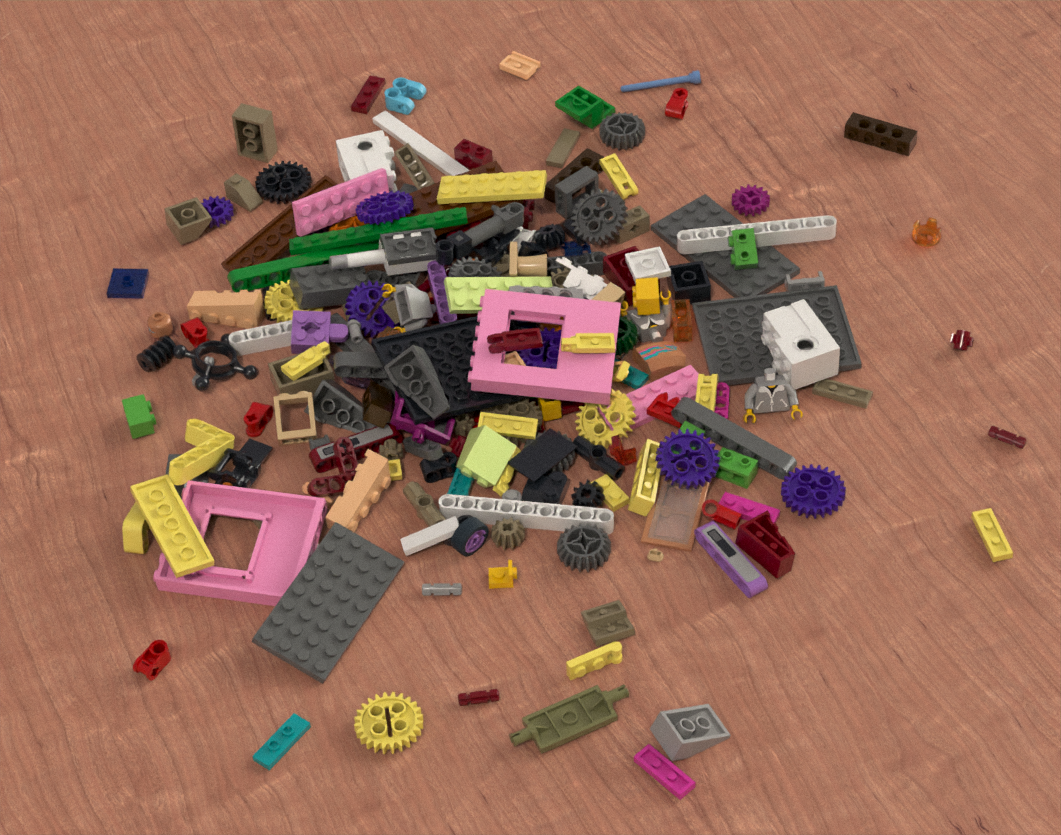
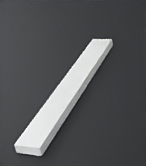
M386 110L372 118L375 125L403 145L409 143L417 155L446 176H455L470 171Z

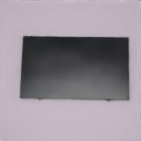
M550 428L508 461L507 464L532 482H535L573 452L577 446Z

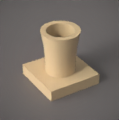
M510 242L509 276L546 277L547 254L518 257L517 242Z

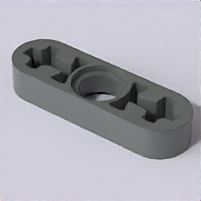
M412 436L403 440L406 452L430 461L437 460L443 456L442 447L436 442L424 438L423 443H416L417 439L415 442L412 441Z

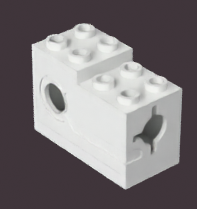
M383 130L336 140L339 168L345 182L383 168L386 170L389 192L393 190V193L397 191V186L394 183L396 181L394 171L396 167L394 160H392L394 151L392 147H389V137L384 135Z
M804 299L791 303L787 307L782 306L764 313L762 321L763 335H761L763 344L767 345L773 357L772 368L779 375L783 376L784 381H788L794 389H798L838 375L840 347Z

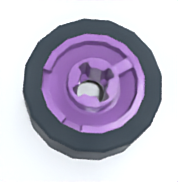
M475 517L468 518L454 531L451 545L461 555L465 557L471 556L484 545L489 529L479 519Z

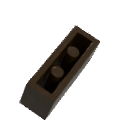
M372 381L369 382L362 396L364 421L383 429L386 423L389 424L393 415L391 389Z

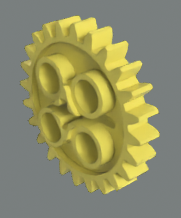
M290 280L287 281V284L283 281L280 282V285L274 283V287L270 286L269 291H266L264 309H267V314H271V319L277 318V323L292 320L293 310L323 312V307L300 309L289 286Z
M611 388L609 405L585 403L584 407L579 406L582 412L576 413V416L580 419L575 421L578 425L576 427V430L579 432L578 435L583 436L594 445H603L605 449H608L609 444L615 447V441L622 443L621 437L628 438L626 432L632 431L629 426L635 424L632 418L636 417V414L633 412L635 410V407L632 405L633 402L624 393L622 394L619 390L615 392ZM598 407H600L601 411L605 414L606 419L614 428L613 431H611L609 425L606 423V420L599 413L597 409Z
M384 692L381 698L375 694L376 700L374 701L368 698V705L361 704L362 710H357V716L354 717V728L357 738H360L361 744L366 743L367 749L374 746L375 753L382 749L383 754H385L390 749L391 753L394 754L396 748L402 752V746L405 745L410 748V741L417 742L416 736H421L423 714H421V708L417 707V702H411L410 696L404 699L403 693L395 697V692H392L391 696H387L386 692ZM387 708L390 712L392 737L388 736L385 709Z

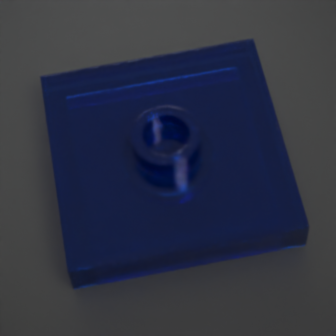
M113 268L106 293L107 298L143 299L149 270Z

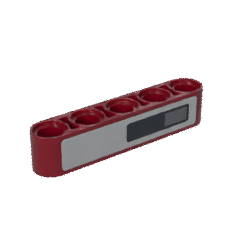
M386 423L384 429L376 426L347 437L352 441L357 461L366 458L365 453L368 449L379 453V445H384V442L388 439H394L398 444H401L403 441L400 431L391 423ZM334 442L319 446L309 452L308 457L316 472L324 473L338 468L333 450ZM342 443L339 445L340 447L346 449V446H343ZM344 460L343 462L344 465L350 463L348 460Z

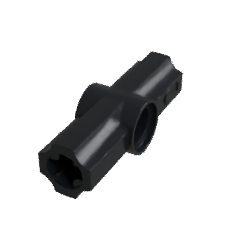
M579 435L572 442L577 446L574 452L588 461L591 469L595 471L600 470L616 481L622 476L625 467L609 456L603 446L594 445Z

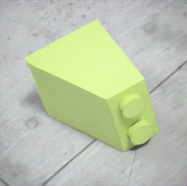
M486 425L473 428L467 436L456 467L461 470L463 475L476 479L477 484L484 488L495 486L516 445Z

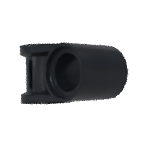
M521 241L518 257L547 254L548 257V252L535 242Z
M445 452L437 460L423 459L419 466L425 482L434 483L454 477L457 469L456 455L452 452Z

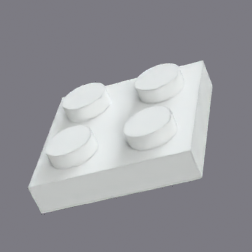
M660 247L625 254V261L635 284L636 279L658 277L659 279L671 276V270Z

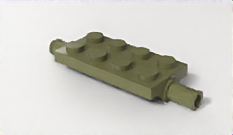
M624 684L608 692L607 690L601 691L598 685L523 717L522 723L525 728L509 734L510 741L516 747L531 739L541 754L617 721L618 716L613 709V703L629 697V691L625 688Z

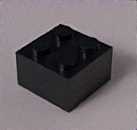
M703 261L669 266L671 276L667 277V284L675 307L711 301V284Z

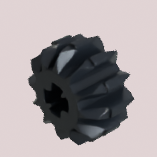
M559 224L540 227L535 234L536 244L547 251L550 249L554 250L565 243V232Z
M587 479L585 484L579 482V488L573 487L575 493L571 494V498L574 500L572 503L574 506L603 507L602 501L605 500L604 490L597 482L591 483Z

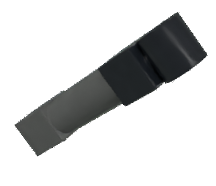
M517 202L509 203L503 208L492 205L491 209L494 211V217L465 232L459 230L448 236L446 240H440L436 243V262L440 265H450L453 263L454 257L458 260L470 254L472 248L501 232L507 234L522 226L524 223V206Z

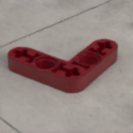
M340 437L333 444L340 475L313 479L307 486V491L312 497L343 494L345 483L348 480L353 481L358 463L352 441L349 438ZM342 443L343 446H346V449L340 447L339 445ZM344 460H348L352 464L351 469H347L344 466ZM331 481H336L339 484V490L331 487ZM315 485L317 487H322L325 485V487L321 488L319 491L318 489H314Z

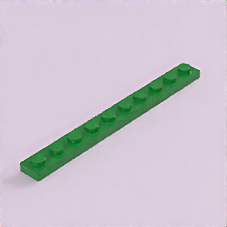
M466 207L454 208L407 218L403 217L400 220H393V222L387 221L386 224H383V222L378 225L376 223L372 225L366 224L320 234L289 239L290 253L292 256L380 240V234L433 228L434 230L467 224Z

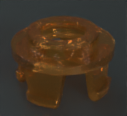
M929 217L925 225H920V220L918 219L914 222L911 236L916 244L931 247L941 241L942 228H937L936 219ZM927 235H930L933 239L928 240Z

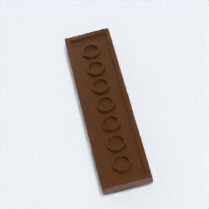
M325 175L297 200L338 184ZM292 204L221 263L222 267L227 272L235 269L274 261L289 249V239L300 237L296 233Z

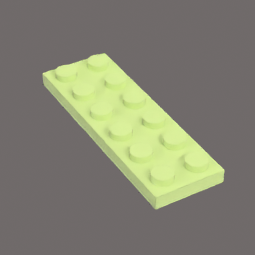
M551 276L446 277L444 285L450 314H464L482 311L480 298L484 296L485 289L508 291L509 286L515 285L549 288L552 287Z

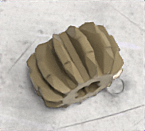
M503 517L502 521L496 520L495 525L492 526L491 538L497 548L502 547L504 550L511 548L513 550L514 546L520 547L521 542L525 539V529L519 519L514 521L512 517L509 520Z

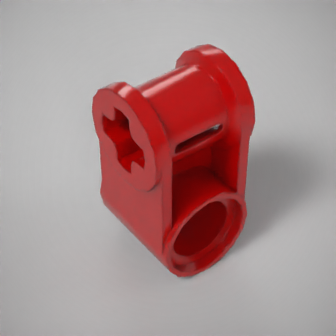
M677 88L673 91L670 100L666 104V117L681 120L684 118L688 108V101L686 100L688 91L686 89Z
M199 317L180 324L183 335L194 348H197L203 342L209 341L207 338L208 330L202 324Z
M252 402L243 418L244 423L247 425L246 434L249 437H258L262 434L273 416L272 405Z
M161 639L153 641L135 660L133 671L146 675V678L150 681L157 678L163 668L171 661L167 643Z

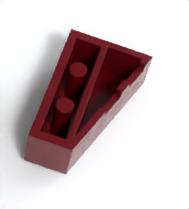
M768 510L738 527L735 544L776 579L792 570L795 552L786 538L779 533L778 526L770 519Z

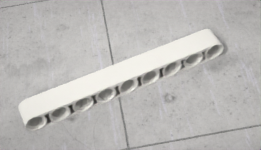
M827 215L682 230L677 234V250L681 254L732 250V247L728 246V236H730L731 231L754 228L756 247L830 240L836 236L837 220L835 217Z
M445 494L439 498V511L445 519L453 516L458 518L462 515H471L484 524L495 525L496 520L502 521L503 517L509 520L512 517L514 521L519 519L524 528L565 531V528L571 530L572 525L578 527L579 523L582 526H586L589 523L590 527L596 525L598 529L603 528L604 533H607V535L611 534L614 530V514L611 510L604 508Z

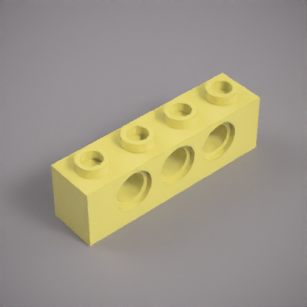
M650 439L646 440L639 452L628 506L629 511L645 517L655 503L661 470L656 468L658 462L655 461L657 448H660V443Z

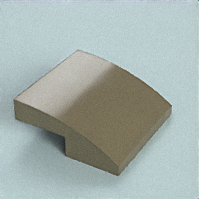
M620 600L581 611L585 626L596 647L635 635V629L627 618L626 610Z

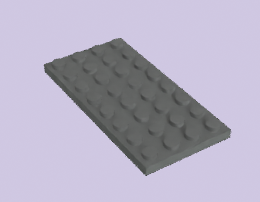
M704 194L652 224L651 231L678 252L677 234L682 230L743 223ZM772 246L756 247L757 267L735 270L734 265L730 263L732 250L681 254L690 262L703 261L708 277L734 298L767 294L784 284L785 274H789L790 279L800 274V268Z
M335 522L254 635L252 643L323 684L403 567L404 561Z

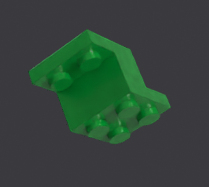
M579 85L555 101L556 108L591 129L602 123V119H606V116L616 113L614 106Z

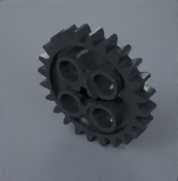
M281 161V164L275 162L274 166L268 164L269 168L263 167V172H258L259 176H256L255 181L257 193H259L260 197H264L265 201L270 199V203L276 201L277 204L280 201L286 204L288 200L292 203L293 199L297 200L299 196L312 187V177L308 168H303V164L298 166L297 162L291 164V161H288L287 164L284 161Z

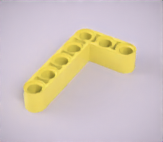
M199 419L187 420L185 441L196 447L170 461L168 476L173 485H183L188 480L190 481L216 466L225 455V450L227 448L233 449L234 435Z

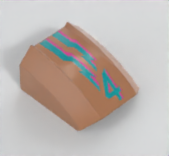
M654 342L635 347L632 350V360L635 364L637 363L644 373L649 375L650 382L685 367L686 355L675 342Z

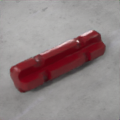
M996 426L990 427L989 437L994 439L997 437L1002 442L1010 445L1015 444V447L1021 449L1024 448L1026 444L1025 437H1017V434L1004 429L999 430L1000 428Z
M498 689L489 690L490 692L483 690L470 692L468 695L460 693L458 694V702L460 706H466L468 703H471V705L488 703L489 700L496 702L500 699Z

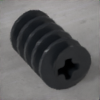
M167 335L160 337L159 341H155L153 345L148 346L147 349H144L142 353L136 356L137 361L144 371L149 372V369L156 371V366H162L161 361L166 363L168 361L167 358H173L172 351L176 344Z

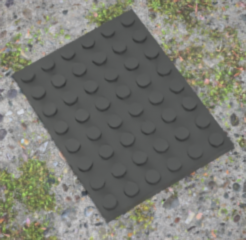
M837 285L692 303V310L709 376L718 374V383L723 382L727 385L752 383L756 377L764 376V370L772 368L773 362L770 349L767 345L763 344L761 335H763L762 321L764 313L782 306L787 307L791 303L803 299L840 347L838 372L861 369V359Z

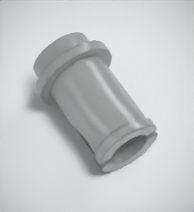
M354 319L348 321L347 328L352 343H361L363 336L360 330V322Z

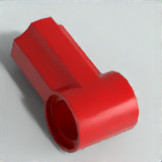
M712 499L706 500L702 504V513L707 520L715 521L736 530L742 517L741 513L720 505ZM709 506L716 507V512L708 514L706 509Z

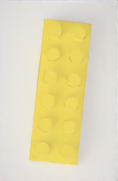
M546 170L444 176L441 177L437 202L438 204L543 198L547 173Z
M168 474L130 486L131 493L176 578L214 566V559Z

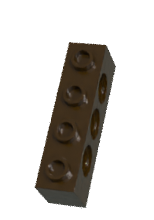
M853 112L845 124L844 138L909 157L916 145L918 131Z
M588 148L585 149L546 183L544 198L555 204V185L585 166L596 171L597 174L602 173L603 169L599 161L604 156ZM582 188L579 189L578 191H576L575 193H573V194H572V197H573L577 192H580V191L582 190Z

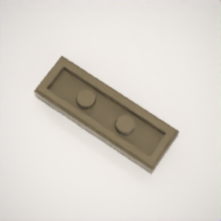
M564 128L546 159V165L563 168L580 137V132Z
M824 379L815 382L812 394L867 409L873 396V391Z

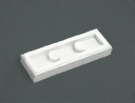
M456 516L401 538L405 555H411L451 538L459 526Z

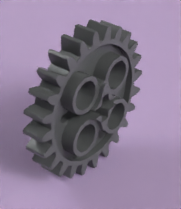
M599 188L597 193L591 190L590 196L585 194V200L579 199L581 204H575L578 209L572 211L575 216L571 217V220L574 222L571 225L581 240L583 239L586 243L590 242L592 245L595 242L601 245L602 240L608 243L609 237L614 240L613 235H620L619 229L624 230L622 223H627L624 217L628 216L626 213L628 208L625 206V201L613 190L609 192L605 188L603 192Z
M468 257L467 260L465 258H462L461 261L457 260L456 263L452 264L448 273L449 277H504L501 276L502 271H496L497 266L491 267V262L486 264L485 259L479 261L477 257L475 260H472L471 257Z

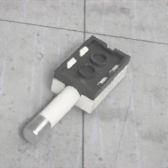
M433 228L380 234L378 250L330 256L329 265L331 270L384 264L388 276L426 271L428 263L436 260V235Z

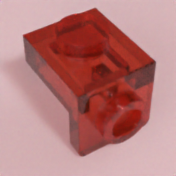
M619 435L611 437L612 445H609L611 456H615L616 461L622 465H629L637 461V450L635 447L624 450Z

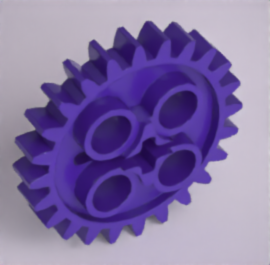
M393 190L389 193L384 191L383 194L377 193V196L371 195L370 198H365L364 201H361L360 205H357L356 214L358 220L364 222V224L370 223L372 225L376 223L378 225L381 222L386 224L387 221L400 220L399 217H405V214H409L410 210H413L414 207L413 199L409 193L405 194V191L401 193L399 190L393 193Z
M368 281L366 285L362 282L360 286L356 285L350 291L346 299L345 308L348 310L345 315H350L348 321L354 319L360 322V330L364 331V336L368 333L371 334V338H374L376 334L378 338L382 337L383 334L388 336L394 327L400 325V322L395 324L382 308L389 299L382 297L383 292H388L387 290H381L385 283L378 286V281L374 285H372L371 281ZM380 298H382L383 301L378 307V309L374 312L369 321H366V318L371 312V310L375 307Z
M544 328V331L540 330L543 347L516 350L526 366L557 369L562 330L560 329L558 332H555L554 328L551 331Z
M678 429L677 435L671 432L670 438L665 436L664 442H660V448H657L655 461L658 462L656 468L661 469L660 475L666 474L665 481L672 480V486L675 483H679V489L683 485H686L687 490H689L690 485L697 489L698 483L704 487L705 481L710 483L719 468L720 457H717L719 450H714L716 444H709L710 437L703 439L704 433L698 436L696 430L690 434L689 429H686L685 433ZM690 447H696L698 450H692ZM671 451H677L679 454H673ZM696 464H701L704 467L700 468ZM677 468H682V469H684L685 471H684V472H681V471L677 470Z
M810 464L809 468L802 465V470L796 467L795 473L789 471V475L784 477V482L781 485L782 501L786 502V508L791 507V512L797 510L798 516L805 513L806 518L813 515L814 519H816L817 515L820 514L824 518L825 513L831 516L832 510L837 512L838 506L842 507L843 501H845L846 487H844V481H840L841 476H835L834 470L828 472V467L822 470L821 465H818L817 468H814L812 464Z

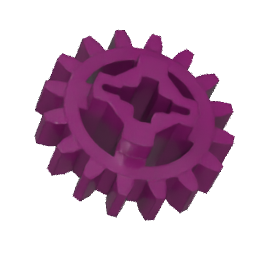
M749 184L747 188L740 186V190L735 189V193H732L731 205L734 206V210H738L739 214L744 212L745 216L748 214L755 216V213L761 215V211L766 212L770 205V195H768L767 190L763 191V187L756 188V185L750 187Z

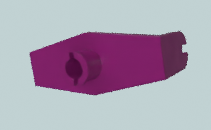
M399 398L397 400L390 423L412 433V441L415 442L417 439L416 443H423L424 438L444 445L450 441L455 423L454 418H450L447 421L444 434L424 424L414 425L412 420L400 417L404 399Z

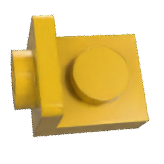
M508 560V567L488 568L489 589L514 588L513 579H517V567H513L512 560Z

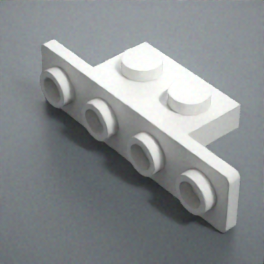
M557 257L555 260L556 263L570 270L563 286L566 288L575 287L583 289V297L591 300L608 285L603 282L604 279L596 274L594 276L587 274V269L581 266L574 267L571 265L572 261L565 257H562V259Z

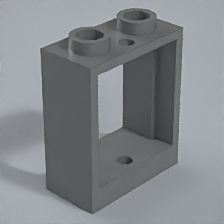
M585 166L555 185V204L558 214L565 219L573 215L572 211L577 208L575 204H581L580 198L585 200V194L590 196L591 190L597 193L599 189V176L597 172ZM585 186V192L572 199V194Z

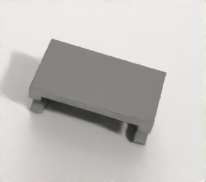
M818 271L816 278L791 280L790 275L785 274L784 284L786 291L824 287L825 284L822 271Z

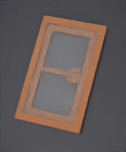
M666 474L660 475L655 503L648 513L641 543L692 552L696 537L694 530L699 526L702 504L705 502L710 483L705 481L704 487L698 483L697 489L693 485H690L689 490L686 489V485L679 489V483H675L672 486L671 479L665 481Z

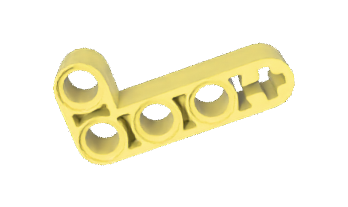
M137 502L134 503L123 522L124 551L146 554L149 545L148 531L150 527Z

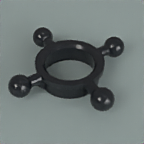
M229 333L224 334L220 341L203 342L192 351L187 350L181 344L173 348L172 353L175 358L183 359L186 357L192 359L193 370L202 376L198 377L195 381V387L198 391L208 390L210 386L209 379H227L236 372L243 374L249 380L257 377L258 370L255 366L248 365L244 367L238 362L236 350L229 344ZM208 353H218L227 356L231 362L216 366L203 362L200 357Z

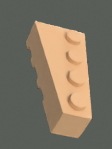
M261 289L254 292L240 290L237 293H232L231 290H224L223 293H217L216 291H194L187 305L189 319L199 317L204 322L245 329L260 327L265 317Z
M369 449L365 453L367 459L363 465L358 464L353 481L348 480L345 485L343 497L338 496L326 515L327 528L331 529L334 523L337 522L352 532L357 529L358 522L367 516L371 505L378 501L380 493L383 489H387L391 483L387 458Z

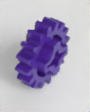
M210 196L209 200L203 199V203H201L212 217V221L209 223L210 228L214 225L220 227L221 223L225 225L226 220L231 221V216H234L233 204H231L230 200H226L225 197L219 199V196L215 198Z

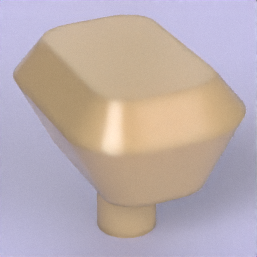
M657 548L651 549L647 555L649 560L658 562L662 561L664 557L661 551H657Z

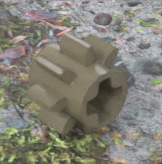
M466 413L455 415V417L452 416L455 419L453 426L455 435H468L470 430L473 429L474 419H470L469 414Z
M388 439L384 442V445H379V453L387 458L388 461L399 459V457H403L402 444H398L394 439Z

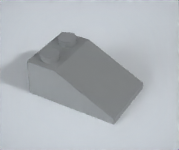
M709 704L660 711L650 727L651 732L671 761L690 758L729 739L731 736Z

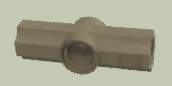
M412 481L407 483L403 489V494L416 509L417 516L423 519L428 527L446 520L433 503L432 496L426 494L418 482Z

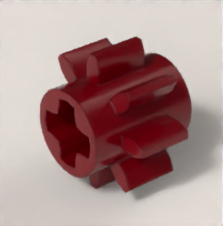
M957 330L956 334H951L950 343L954 344L953 349L967 351L968 347H972L974 338L970 337L971 332Z
M465 436L453 437L449 444V447L452 448L451 452L456 457L460 458L467 439Z

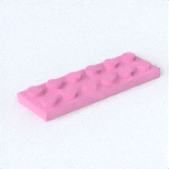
M380 168L292 202L297 235L301 237L357 215V205H360V202L364 201L365 198H370L371 195L377 196V193L383 194L384 191L389 193L386 170Z
M688 365L626 394L633 402L632 405L635 407L633 412L636 414V417L632 418L635 424L629 427L633 430L656 419L647 415V408L661 393H668V401L675 397H679L680 400L683 397H688L695 401L699 373L691 365ZM598 407L597 409L599 413L606 420V423L609 425L611 431H613L614 428L608 422V420L605 417V414L601 411L600 407Z

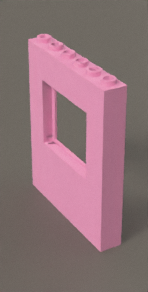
M485 289L484 296L480 298L482 311H478L477 318L480 326L476 325L475 337L478 338L477 341H473L475 356L471 355L470 367H473V370L468 373V382L471 383L472 391L609 405L615 353H572L561 351L560 339L557 369L504 364L506 351L498 354L490 353L488 347L492 344L487 342V337L491 334L509 331L510 320L562 325L561 338H571L576 333H613L616 352L621 303Z
M188 480L186 488L182 490V502L203 539L211 514L263 521L247 571L211 566L176 578L166 557L161 553L159 568L154 572V582H156L158 590L276 606L317 548L328 510L326 500L319 497Z

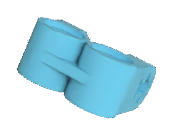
M403 77L396 78L392 82L393 87L386 89L384 92L386 108L390 111L408 115L415 107L414 102L409 98L420 100L427 90L419 82Z

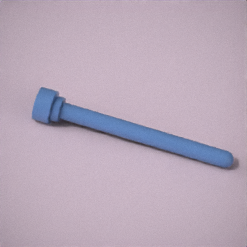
M696 70L686 76L621 86L620 90L622 92H629L685 82L701 84L699 70Z

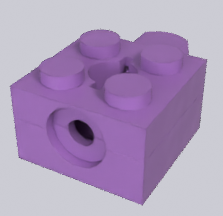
M293 310L292 354L303 353L324 341L330 345V342H346L348 339L347 326L345 324H331L330 312Z

